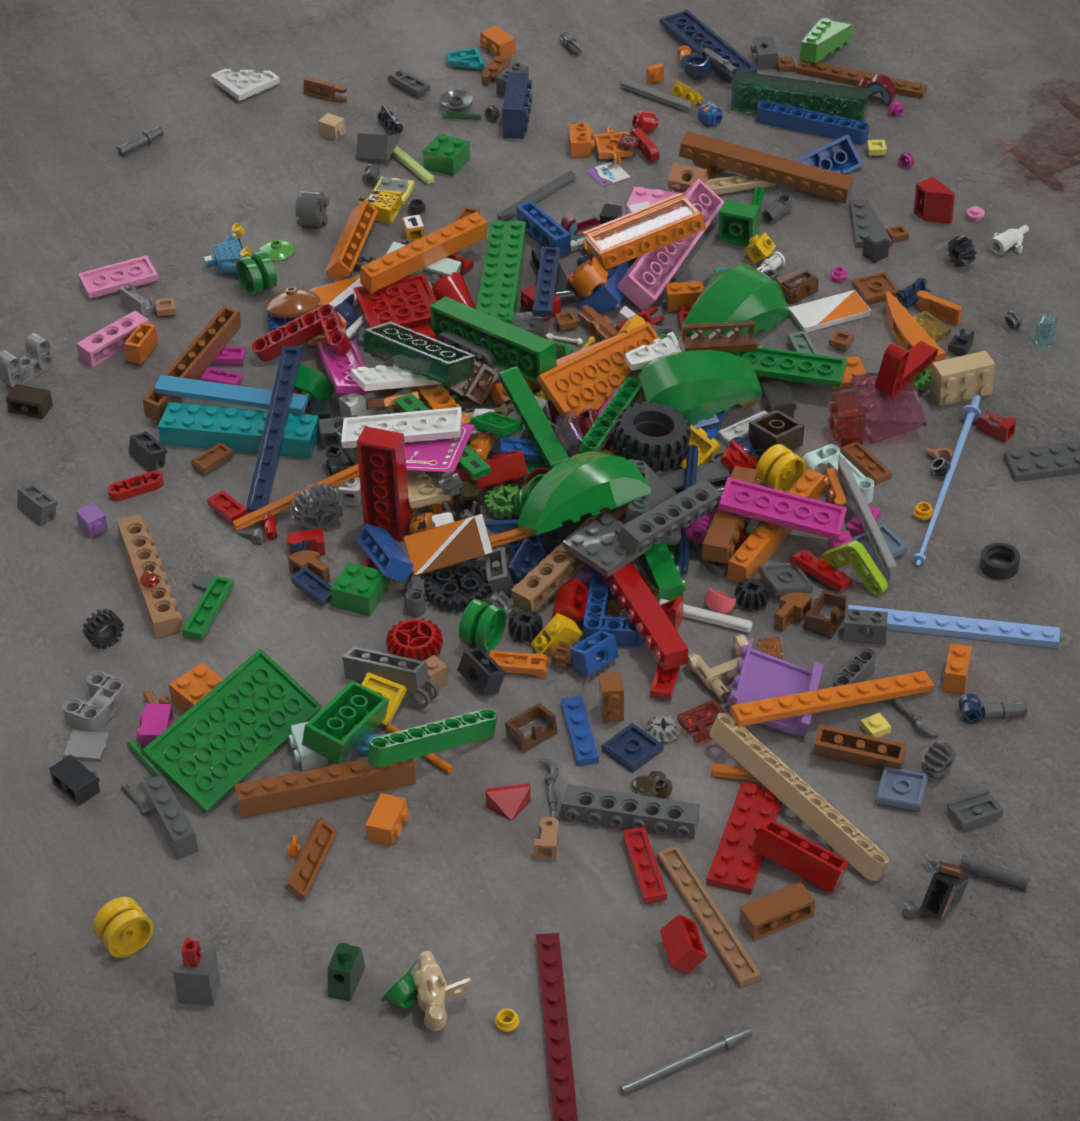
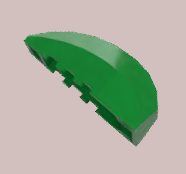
M740 264L714 274L697 298L683 325L754 321V335L757 334V331H767L788 318L790 310L778 282L748 264ZM743 328L738 333L747 334L748 328ZM725 329L721 332V335H727L732 330ZM707 330L703 333V335L709 336L714 331ZM695 331L686 332L690 336L696 333Z
M713 350L672 352L652 360L636 375L637 380L641 384L640 391L644 402H658L660 405L666 404L670 408L677 409L679 414L682 413L690 426L697 425L698 421L704 418L708 420L722 410L723 412L731 410V406L738 403L742 405L762 396V390L753 364L742 357L727 352Z
M584 452L559 463L542 477L531 491L523 506L517 525L520 530L539 535L562 527L561 522L571 519L574 523L580 520V516L591 512V515L594 516L600 514L599 509L609 507V510L622 506L633 501L635 498L652 493L651 488L633 462L604 452Z

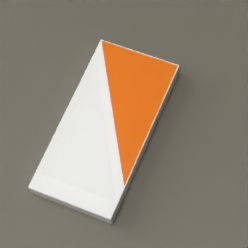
M360 275L314 288L310 291L320 297L321 305L330 304L335 308L350 294H353L354 287L362 286L360 284ZM354 298L352 306L358 305L356 298Z
M855 290L789 307L792 319L802 331L807 333L871 316V309Z

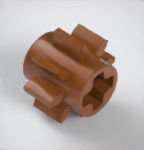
M560 641V646L554 645L551 659L556 661L555 666L568 668V664L573 665L570 648L573 647V644Z

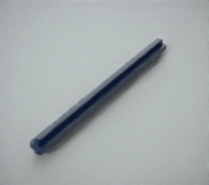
M690 445L687 449L684 490L696 484L699 453L698 446ZM684 527L681 528V540L678 546L677 557L680 575L688 573L691 543Z

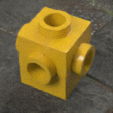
M765 232L760 236L758 234L754 235L749 240L750 244L744 251L753 263L756 264L763 259L771 257L776 245Z

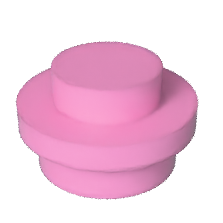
M973 206L967 210L968 219L972 222L981 221L985 215V211L978 206Z

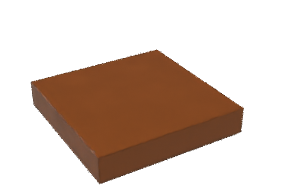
M886 272L852 279L853 287L867 305L885 301L886 292L888 291L894 297L899 292V289Z

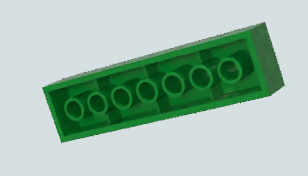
M444 297L430 305L432 330L436 338L444 331H449L492 352L496 360L495 366L505 370L517 366L525 379L537 384L539 382L536 378L540 374L557 367L555 343L448 297Z

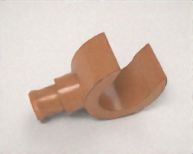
M927 448L925 451L926 454L934 457V460L945 457L951 462L953 455L952 451L948 448H938L937 450Z

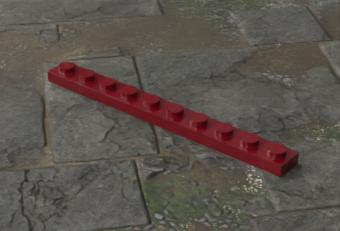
M559 933L536 934L552 1120L578 1121Z

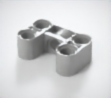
M32 333L27 337L25 342L27 353L22 358L18 359L6 350L0 352V380L12 388L15 384L22 385L33 379L35 376L51 368L53 364L50 342L36 333Z
M94 671L87 676L91 699L88 702L79 699H69L63 703L66 724L77 730L100 732L127 700L122 679L101 671Z

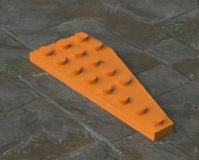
M648 322L540 374L536 379L569 426L578 421V415L584 409L594 408L598 411L630 373L631 369L625 361V353L642 345L649 346L659 336Z

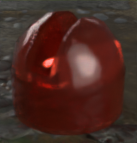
M146 570L140 578V584L147 588L155 587L158 583V577L154 572Z

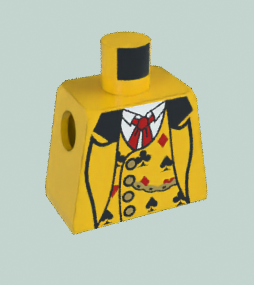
M373 190L369 198L360 197L358 201L359 205L366 199L378 210L375 220L391 225L402 208V192Z

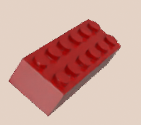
M365 426L356 441L364 525L367 523L385 529L394 540L403 542L411 523L404 434Z

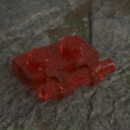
M713 699L677 715V719L688 734L698 732V734L693 736V741L697 744L702 741L707 742L711 740L709 734L711 728L707 729L706 727L714 724L719 713H726V711Z

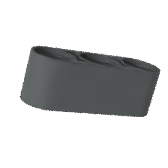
M870 648L859 649L834 675L833 687L867 681L875 671V651Z

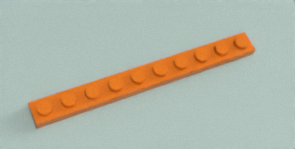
M926 671L735 704L731 705L730 713L740 727L932 692L935 685Z

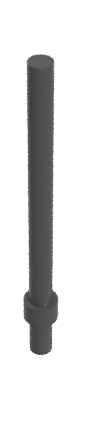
M747 1027L734 1034L730 1032L721 1036L719 1041L620 1085V1091L625 1095L723 1049L729 1050L737 1046L738 1042L751 1037L752 1031Z

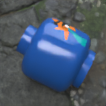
M706 102L698 108V119L709 127L717 126L722 121V110L714 103Z

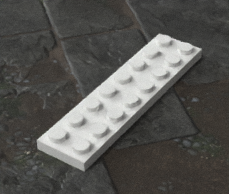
M448 359L446 362L429 361V363L413 362L411 365L394 364L388 367L384 365H377L375 368L358 367V369L351 370L350 377L364 391L447 384L460 361ZM495 365L490 367L498 373L504 371V369Z

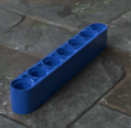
M761 101L757 104V121L760 123L836 140L848 134L854 144L863 145L867 143L869 125L865 122L769 101Z

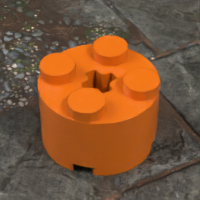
M594 256L592 257V262L588 259L573 271L575 275L572 278L569 275L566 280L580 297L587 298L594 292L593 289L597 285L601 287L608 281L609 273Z

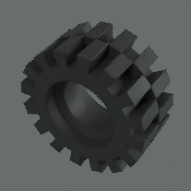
M104 608L103 612L99 609L97 614L93 612L91 614L92 618L88 617L86 619L88 623L83 624L84 636L97 649L101 647L106 649L107 645L109 647L113 646L112 642L115 641L117 643L119 641L117 637H122L121 632H124L123 622L111 609L108 611L107 608Z

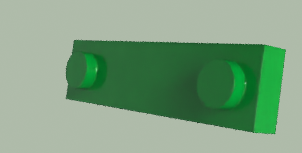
M219 576L213 577L182 630L184 637L203 640L233 589L234 579Z

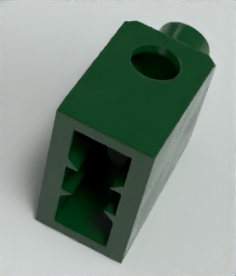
M347 943L337 944L327 968L328 997L351 1002L365 969V962L360 947Z

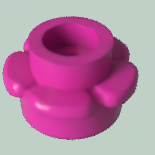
M897 100L892 102L888 107L890 115L899 116L903 112L904 105Z
M909 152L902 153L898 158V164L903 169L911 168L915 163L913 155Z
M835 267L830 271L831 279L836 283H842L846 280L848 272L843 267Z

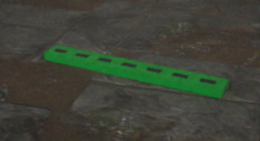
M412 393L394 400L395 406L402 412L429 410ZM466 444L458 465L474 480L490 474L491 467Z

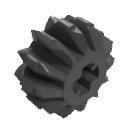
M938 741L933 743L922 759V771L928 774L930 778L936 780L943 778L955 761V749L946 742Z

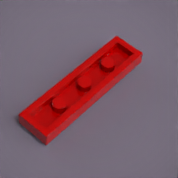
M645 827L623 830V839L644 904L667 900V892Z

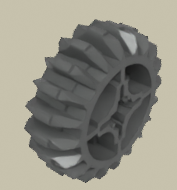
M315 483L313 487L308 485L307 489H301L300 494H295V499L291 500L290 506L292 520L303 531L322 528L326 530L328 526L333 527L334 522H339V517L343 516L344 510L343 498L339 491L333 488L331 484L327 486L324 483L320 486Z

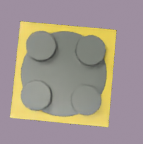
M381 176L374 190L401 191L402 205L404 206L414 188V181Z

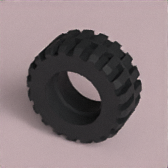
M658 402L636 403L631 405V407L628 406L618 415L613 448L620 457L627 460H641L654 472H664L669 468L673 469L680 465L687 456L691 435L690 424L682 413L679 414L677 409L670 408L669 405H660Z

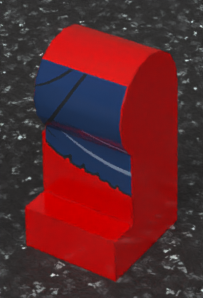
M323 528L293 532L286 538L287 549L290 555L304 550L318 552L320 556L326 555Z

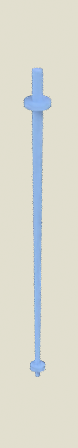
M974 395L971 404L964 406L961 415L965 421L920 553L914 555L913 561L916 563V566L923 565L926 561L924 552L971 424L976 422L981 416V410L978 408L981 398L978 395Z

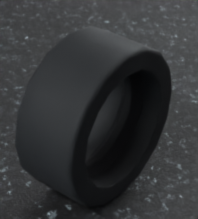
M998 542L991 543L983 548L980 568L986 576L992 579L1005 580L1014 577L1018 573L1020 554L1014 546ZM999 557L1007 559L1011 563L1000 565L991 562L990 559Z

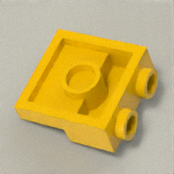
M691 425L689 446H698L697 466L712 463L711 456L715 452L721 451L719 449L721 445L714 438L711 440L707 438L708 434L702 428L696 429ZM687 456L684 458V461L680 465H678L682 469L686 468Z

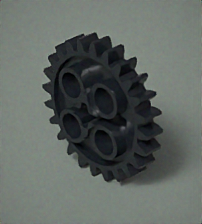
M471 561L469 564L464 562L430 572L428 576H425V596L429 598V602L434 601V606L441 604V609L447 606L449 611L453 608L460 611L461 607L466 609L472 600L478 599L483 601V599L488 597L487 593H490L486 568L481 569V564L474 566V561Z

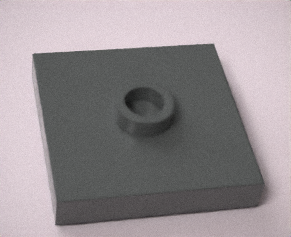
M791 563L759 566L758 573L765 583L768 584V587L775 596H783L793 592L807 593L813 591L814 586L804 572Z

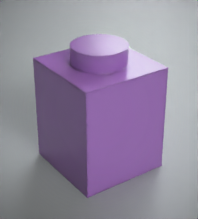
M94 503L76 511L78 525L89 538L108 531L106 516Z

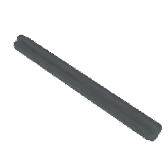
M568 171L499 212L497 219L501 221L510 219L516 215V206L528 201L537 203L576 179L575 173Z

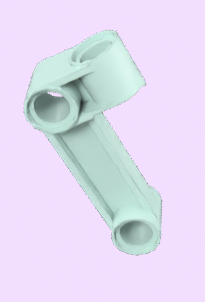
M828 444L803 456L806 469L823 474L826 472V468H834L838 479L841 481L838 475V459L845 457L840 453L838 446ZM846 459L867 504L872 502L874 481L871 478L865 477Z

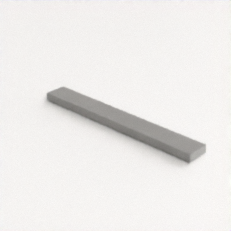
M838 459V475L888 580L890 582L896 581L897 565L846 459Z

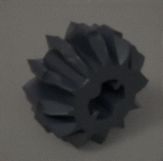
M956 236L948 242L949 247L946 250L949 252L948 256H950L951 262H954L956 266H967L976 259L975 255L977 252L974 249L975 246L972 244V239L969 240L968 236Z
M754 577L752 580L745 578L744 582L740 581L735 590L737 605L742 606L743 610L748 608L750 611L753 609L760 611L761 607H766L770 599L768 584L763 583L762 579L755 580Z
M519 609L518 613H512L508 621L510 637H513L515 641L521 640L522 643L525 641L531 643L543 630L541 616L537 615L536 611L530 612L529 609L526 611Z

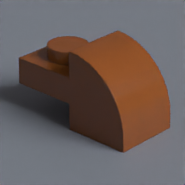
M304 550L288 557L291 574L295 575L305 566L326 583L330 582L329 566L321 562L320 553Z
M801 592L788 593L779 599V609H777L774 615V620H776L775 629L783 632L793 620L801 623L805 619L806 612L811 609L812 596Z

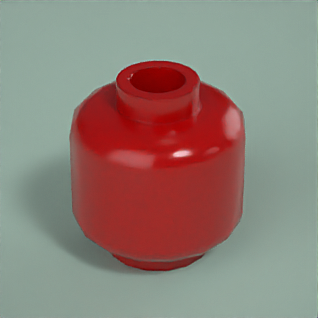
M638 111L632 118V126L635 129L641 128L644 133H652L658 127V118H656L652 111Z

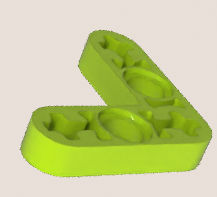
M851 541L829 549L819 557L820 560L828 562L835 569L851 564L867 589L876 596H880L888 588L886 579L864 546L858 541Z

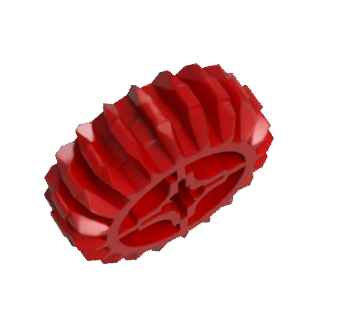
M416 617L413 620L406 618L404 622L399 620L397 625H392V628L388 630L386 639L388 654L424 661L433 655L437 657L442 650V632L437 627V624H433L431 620L425 621L424 617L420 620H417Z

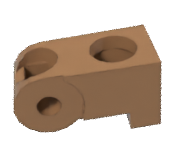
M547 816L539 822L540 839H534V860L557 861L559 822L556 818Z

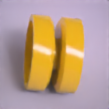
M782 444L774 445L758 461L756 466L758 479H761V483L769 488L788 492L806 471L805 460L792 453L790 449Z
M120 897L108 902L97 912L93 920L92 929L111 955L116 958H125L134 955L149 942L153 935L154 926L152 920L142 911L134 899L131 897Z

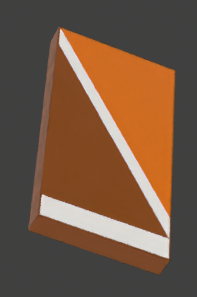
M483 514L404 536L409 559L414 564L412 569L414 576H420L494 554Z

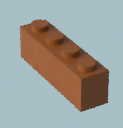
M819 724L814 743L815 755L881 770L884 769V766L903 769L907 750L906 743Z

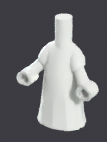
M1024 225L1019 229H1008L1001 234L994 233V238L988 241L989 249L994 254L1001 256L1017 243L1015 252L1021 254L1023 234L1029 231V227Z

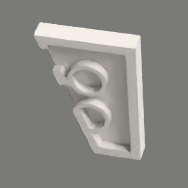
M672 331L662 340L657 338L649 346L642 345L625 353V361L631 371L640 370L657 357L672 352H682L678 344L679 341Z

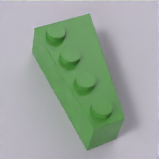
M828 18L820 19L801 41L800 60L817 63L825 58L827 54L834 53L836 48L840 49L843 47V44H849L852 25L831 21Z

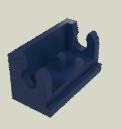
M524 539L507 567L514 583L518 584L530 571L539 565L541 560L548 556L540 542L537 543V548H535L530 539Z

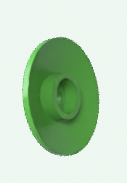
M280 239L268 241L259 249L265 251L272 262L285 261L291 258L295 252L294 245L291 242Z

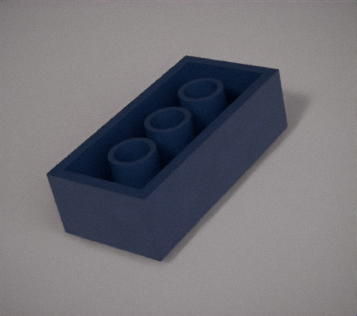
M509 72L502 107L503 138L524 139V133L528 132L529 113H531L533 95L531 94L532 80H529V73Z

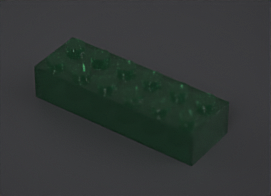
M393 322L364 330L363 351L371 354L372 357H379L387 363L398 365L401 369H408L413 374L425 376L428 380L441 383L442 386H452L454 383L464 382L466 379L473 377L475 355Z

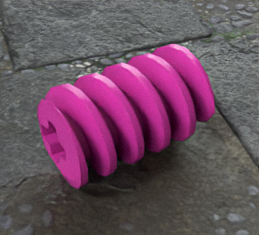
M716 510L714 512L710 511L702 519L695 520L686 527L685 533L691 541L699 544L704 542Z

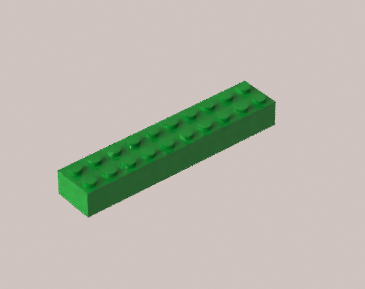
M518 220L512 222L490 221L476 310L515 326L527 241L526 222Z

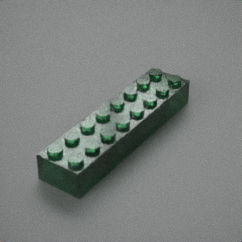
M736 71L732 80L731 110L757 114V104L761 101H769L866 122L869 89Z

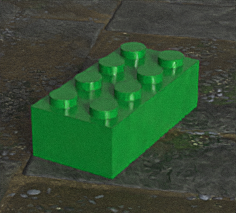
M352 680L305 724L302 745L340 764L386 718L389 699Z

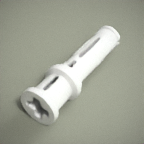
M775 251L769 259L762 261L761 266L757 270L760 272L768 269L776 271V268L785 264V258L780 252Z

